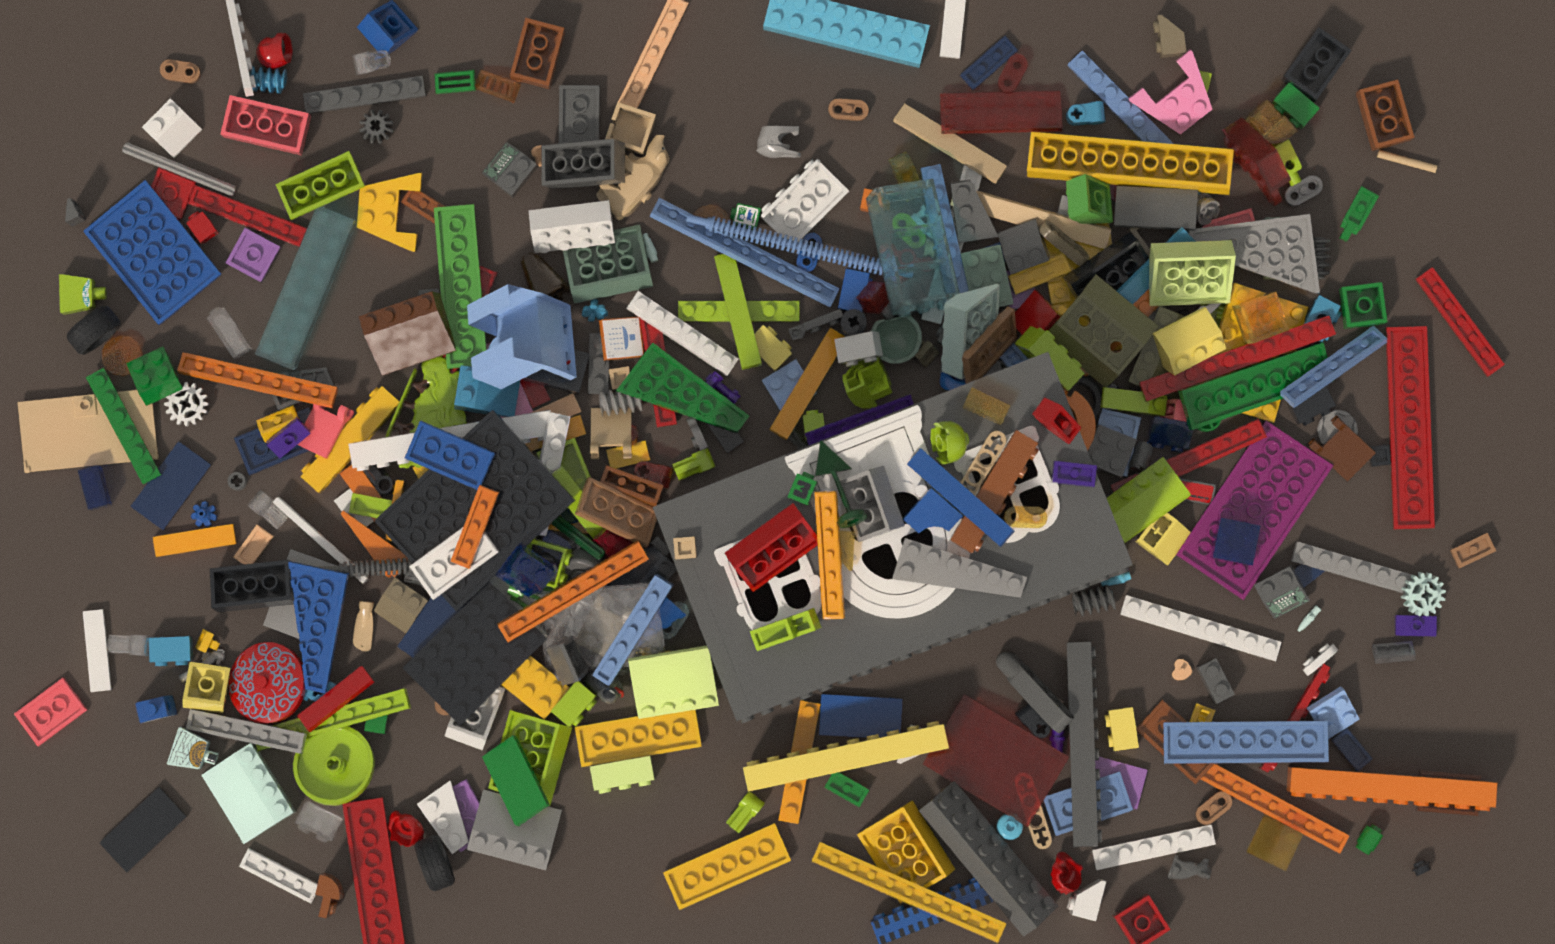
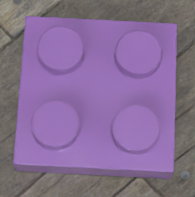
M244 228L226 264L262 283L281 247Z

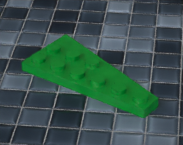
M654 343L650 345L616 390L617 392L735 433L740 430L749 418L748 414Z

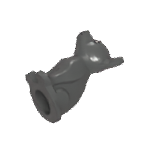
M1175 855L1167 878L1183 880L1197 875L1209 880L1211 877L1210 860L1204 858L1199 864H1196L1192 861H1181L1178 855Z

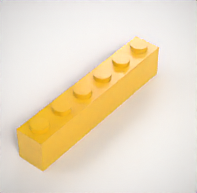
M383 386L380 389L376 387L369 395L371 399L366 404L363 402L356 409L357 414L354 418L345 423L344 429L339 434L328 458L326 459L316 454L315 457L317 459L312 464L309 462L302 469L301 472L303 474L300 477L318 493L321 494L351 461L348 443L370 440L396 411L400 401Z

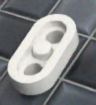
M1326 643L1318 650L1320 654L1316 658L1311 656L1303 663L1305 666L1302 669L1307 676L1312 674L1338 651L1337 647L1334 644L1329 646Z

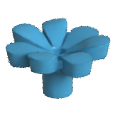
M597 299L591 300L590 306L583 307L582 317H588L590 322H593L595 317L598 320H602L608 316L607 309H605L604 305H598Z

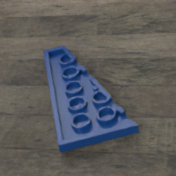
M289 561L297 631L300 638L299 646L302 652L305 689L325 694L328 690L349 574Z

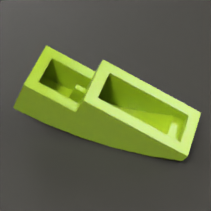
M811 608L751 630L750 634L756 650L759 651L822 627L815 608Z

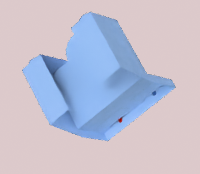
M507 284L467 305L468 324L497 336L490 343L488 350L471 358L472 376L474 379L503 389L541 369L569 380L577 377L571 308L569 304L540 292Z

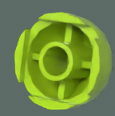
M952 421L934 423L933 425L936 427L931 428L930 440L933 452L937 451L939 457H936V460L940 464L958 461L964 456L969 444L968 434L959 424Z

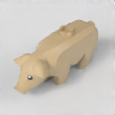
M656 135L647 148L645 157H636L633 152L628 156L625 155V183H619L618 187L613 184L600 185L596 196L600 201L609 200L611 213L617 220L628 217L642 202L645 204L651 198L652 194L650 192L658 184L670 159L664 146V135Z

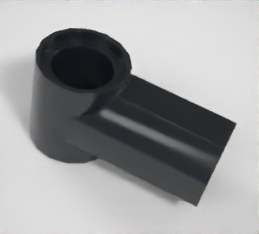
M377 464L369 465L368 470H363L378 492L384 495H390L394 492L395 482L383 467L377 468ZM384 480H389L390 488L383 491L381 483Z

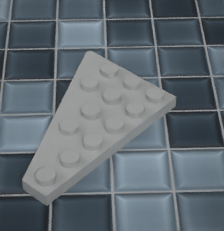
M1310 214L1198 228L1196 231L1188 230L1189 235L1196 242L1232 240L1236 254L1235 266L1315 294L1320 293Z

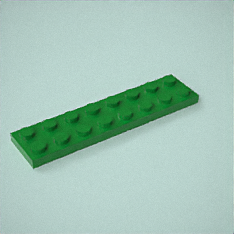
M1319 342L1179 390L1189 430H1194L1283 399L1281 397V390L1328 358L1324 342Z

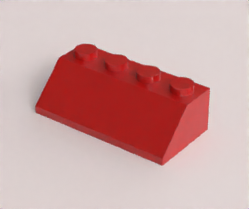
M792 503L724 554L733 568L754 592L818 546L817 534L795 504Z

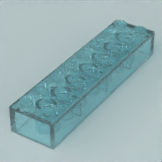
M322 206L315 209L255 355L296 371L357 222Z

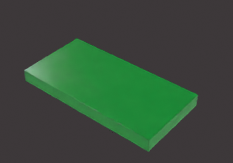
M512 735L482 756L515 826L522 825L550 805L517 736Z

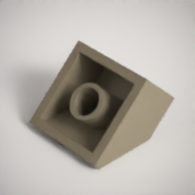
M395 577L383 593L374 612L404 633H407L429 600Z

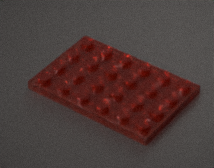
M964 694L944 727L949 748L930 752L923 765L948 780L955 781L958 786L1006 815L1014 817L1016 821L1028 827L1067 763L1069 756Z

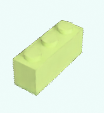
M651 755L590 766L594 791L599 790V794L611 792L612 787L619 786V790L629 789L631 784L639 783V787L651 785V780H655Z

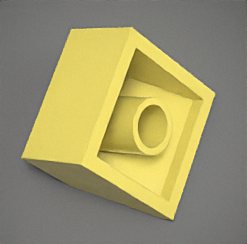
M190 662L183 695V708L223 714L230 668Z

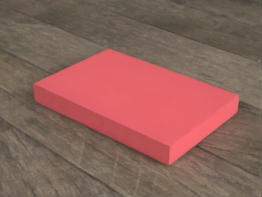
M63 677L14 713V715L39 747L88 709Z

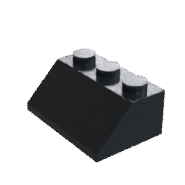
M651 543L646 548L642 546L649 560L606 585L632 609L635 608L656 574L668 581L677 570L675 563Z

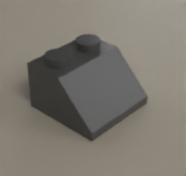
M1036 218L998 232L1003 255L1011 274L1049 261L1050 254L1044 238L1039 232Z
M573 636L555 642L546 648L547 659L550 663H553L555 677L558 681H561L562 686L578 682L589 673Z

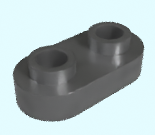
M1312 175L1290 186L1284 193L1285 202L1290 206H1298L1318 195L1323 188L1321 179ZM1309 183H1313L1315 185L1314 190H1310L1308 188ZM1291 193H1296L1298 198L1293 200Z

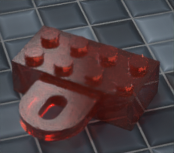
M1241 117L1222 130L1225 136L1223 141L1228 149H1234L1233 161L1236 164L1239 163L1244 172H1248L1252 180L1256 181L1265 198L1275 207L1282 202L1278 188L1291 181V178L1277 149Z

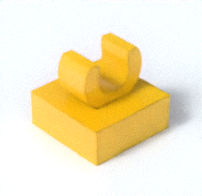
M203 629L195 648L205 653L208 647L217 651L220 643L212 639L213 633Z
M1196 703L1189 722H1212L1216 710Z

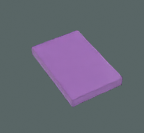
M1099 757V760H1095V769L1100 770V778L1120 771L1132 808L1137 809L1148 770Z
M466 779L453 786V791L469 840L480 802ZM468 843L461 847L459 851L467 849Z

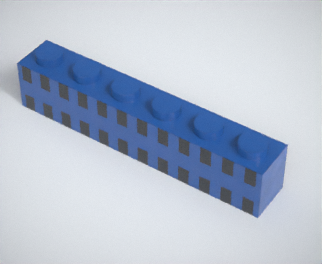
M975 878L969 879V884L961 886L960 883L949 887L950 891L943 894L941 890L936 892L972 909L994 902ZM901 905L893 908V913L885 915L883 912L873 916L874 920L870 922L878 943L885 944L945 920L912 905L906 908Z

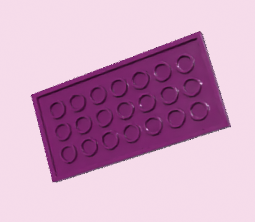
M1265 421L1262 425L1267 437L1247 447L1176 554V556L1242 600L1245 599L1333 467L1332 464L1268 421Z

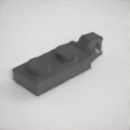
M839 309L790 328L789 333L792 340L802 339L805 332L809 330L811 334L822 330L821 326L827 323L829 326L840 323V318L843 316L842 311Z

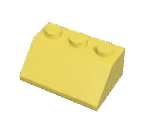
M1206 307L1153 333L1162 366L1174 376L1226 349L1222 332Z

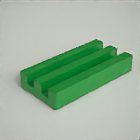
M475 70L434 73L436 94L476 91ZM470 75V79L451 81L439 80V78ZM470 83V86L440 89V86Z

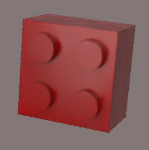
M1148 894L1113 914L1114 919L1130 944H1149L1171 930Z

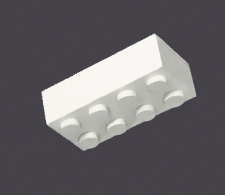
M609 200L528 210L535 253H547L556 250L564 251L572 248H587L589 246H604L615 243Z

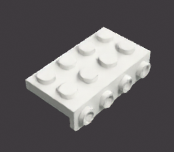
M819 159L815 162L813 160L809 161L804 167L806 171L801 176L799 174L795 175L790 181L792 185L787 190L781 189L775 196L777 199L772 204L770 202L767 203L761 210L763 212L761 218L778 235L782 233V238L786 234L788 235L787 239L793 236L792 240L794 241L795 237H798L797 242H799L800 238H803L849 193V190Z

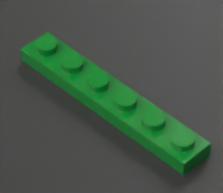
M105 368L87 376L88 383L142 484L144 485L161 476L157 465Z

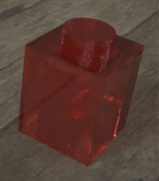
M869 281L856 298L866 313L880 314L891 301L892 295L884 282Z

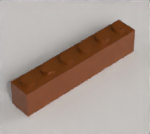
M1017 430L1014 431L976 494V497L998 515L1001 514L1006 506L1003 503L1006 496L1011 497L1017 487L1014 484L1018 477L1022 479L1028 469L1025 466L1029 459L1033 460L1039 451L1036 448L1038 445L1036 441ZM964 515L949 541L969 553H973L974 550L978 552L984 542L981 539L984 532Z

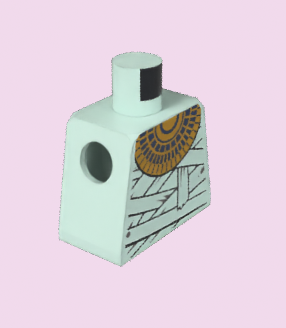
M179 727L167 764L202 769L204 762L215 765L219 753L208 750L210 746L209 740L186 728Z

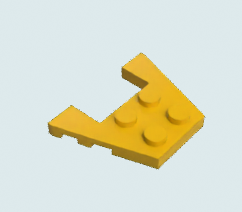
M423 173L370 184L361 188L359 192L357 228L409 251L416 252L418 234L397 232L400 190L421 191Z

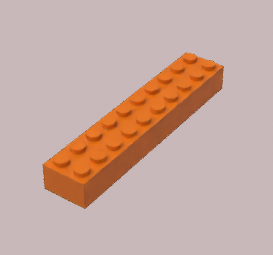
M1288 767L1287 791L1291 792V796L1305 797L1306 793L1312 794L1314 798L1326 799V795H1332V799L1346 800L1348 796L1353 797L1352 800L1361 802H1367V798H1373V802L1387 803L1389 799L1393 800L1394 804L1408 805V801H1414L1416 806H1429V803H1434L1435 807L1449 808V804H1455L1454 808L1470 809V806H1475V810L1490 811V807H1496L1497 783Z

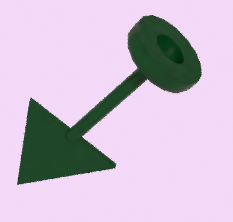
M821 440L814 477L832 474L846 513L838 518V525L840 528L855 526L863 522L867 515L863 509L851 510L837 472L851 470L852 468Z

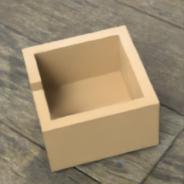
M617 102L612 117V122L616 123V126L610 123L605 140L616 139L624 142L625 150L644 156L656 121V114Z

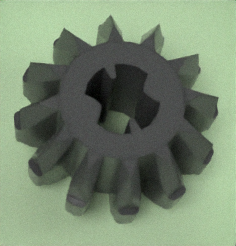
M371 110V117L366 113L363 115L367 121L360 120L359 123L365 127L360 128L359 131L365 133L363 136L365 140L370 137V143L374 144L377 138L378 143L381 144V137L384 136L386 140L389 139L386 132L393 133V129L388 128L393 125V121H387L390 117L388 114L382 117V110H379L377 115L374 110ZM375 122H376L377 125H378V122L380 123V124H379L380 130H378V131H377L376 129H375V131H372V130L374 129V127H373L372 125H373Z

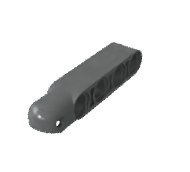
M1005 651L997 656L996 665L1007 677L1008 682L1055 732L1061 733L1074 719L1073 714L1015 653Z

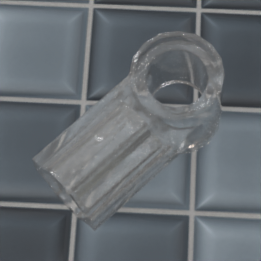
M261 489L247 504L260 517L263 516L276 529H279L289 518Z
M109 635L108 652L148 656L149 636Z

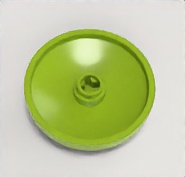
M349 726L307 737L303 754L295 753L293 761L294 777L299 788L310 799L323 805H341L357 798L369 785L375 767L374 754L370 744L362 734Z

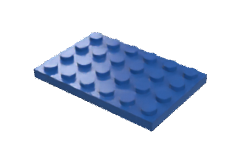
M147 180L143 181L83 231L158 325L164 323L222 275Z

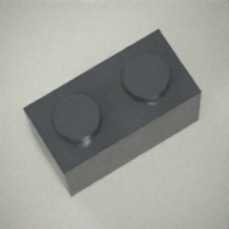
M1216 658L1196 667L1214 704H1218L1235 695Z

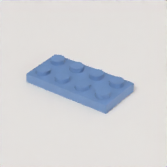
M1120 771L1101 777L1100 781H1096V789H1100L1101 801H1097V809H1101V821L1133 810ZM1071 788L1043 797L1055 835L1058 836L1073 831Z

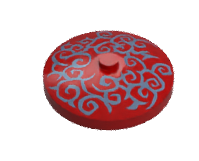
M273 642L258 643L243 651L234 662L229 675V694L237 711L245 718L262 724L277 723L291 716L300 706L306 692L301 659L290 648Z

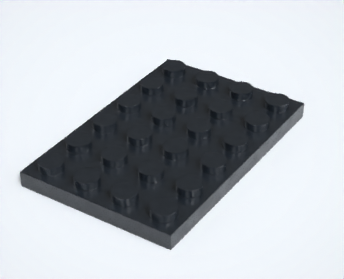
M490 581L403 667L460 726L547 640L536 627H533L507 642L497 623L519 610Z

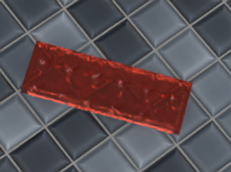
M1060 91L944 93L939 96L941 134L1062 131L1063 128Z

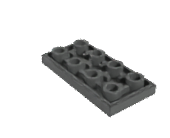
M1117 186L1114 227L1179 230L1182 227L1185 230L1196 231L1198 190Z

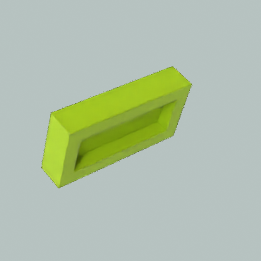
M352 493L349 513L378 518L392 504V500Z

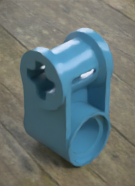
M1102 101L1072 105L1066 113V121L1072 126L1105 123L1104 104ZM1074 111H1076V114H1080L1078 119H1075V116H1071Z

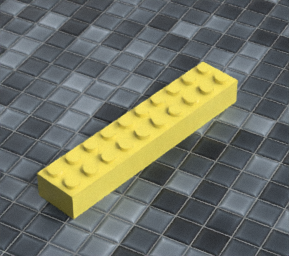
M939 721L926 723L927 728L919 729V725L907 728V732L899 733V730L889 731L887 736L879 738V734L867 736V741L859 742V738L848 740L847 745L839 746L838 742L827 745L825 750H819V747L806 749L807 754L800 755L799 751L787 753V758L780 759L779 755L766 758L767 762L760 763L759 760L746 762L747 766L743 767L748 792L948 749L944 724L939 725Z

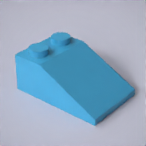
M461 365L454 409L488 414L494 410L500 417L515 416L520 380L503 389H499L474 379L472 367Z

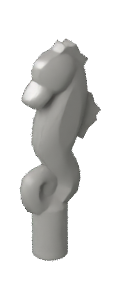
M217 649V651L211 653L204 652L201 658L203 661L196 663L213 665L216 662V665L220 666L221 662L225 660V651ZM188 671L179 675L182 683L186 681Z

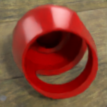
M277 33L274 38L268 36L259 42L256 48V56L264 67L276 69L291 62L293 50L291 39L287 33ZM282 39H283L284 44H285V53H284V54H283V52H282Z

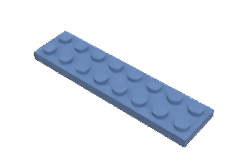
M1328 721L1163 723L1164 764L1329 762Z

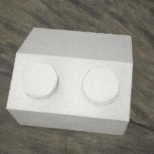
M171 99L142 127L173 158L202 131Z
M1097 879L1075 892L1073 897H1069L1067 908L1070 910L1069 913L1077 917L1096 921L1106 881Z

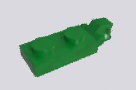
M1363 186L1360 187L1341 221L1340 227L1344 228L1339 239L1346 242L1352 233L1357 235L1379 195Z

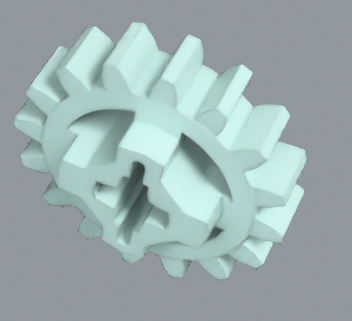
M1418 572V577L1411 575L1412 581L1406 580L1407 588L1402 587L1401 589L1405 591V594L1401 596L1402 599H1406L1403 605L1409 607V612H1415V615L1421 616V614L1429 616V611L1435 614V607L1441 608L1442 606L1439 602L1445 601L1441 594H1444L1446 590L1440 588L1443 586V582L1438 581L1439 577L1432 576L1428 572L1425 575L1422 572ZM1427 581L1430 582L1434 588H1430L1429 583H1427Z

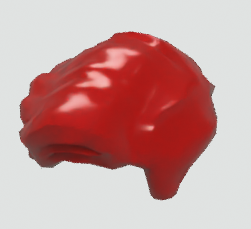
M399 811L391 813L388 822L391 841H397L400 845L411 847L417 841L424 839V829L421 823L412 815L401 814Z
M1065 852L1057 853L1056 860L1052 866L1051 876L1055 889L1067 895L1080 888L1083 866L1076 863Z

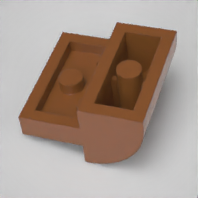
M328 873L320 874L315 895L323 896L318 917L328 918L333 913L335 914L338 904L335 899L341 900L344 898V889L340 880Z

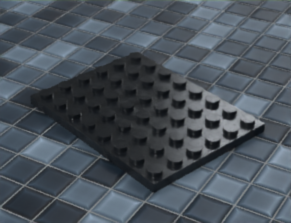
M494 410L489 412L463 439L496 453L482 485L500 492L485 532L497 547L499 553L441 594L455 611H458L576 501ZM429 469L374 521L412 563H415L464 527L477 490Z

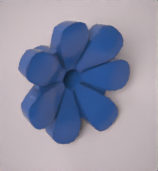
M203 501L201 506L198 504L193 506L195 513L191 514V518L196 520L195 524L197 527H201L204 523L205 527L209 528L212 526L211 520H217V515L213 514L216 511V507L214 505L208 507L209 503L207 501Z

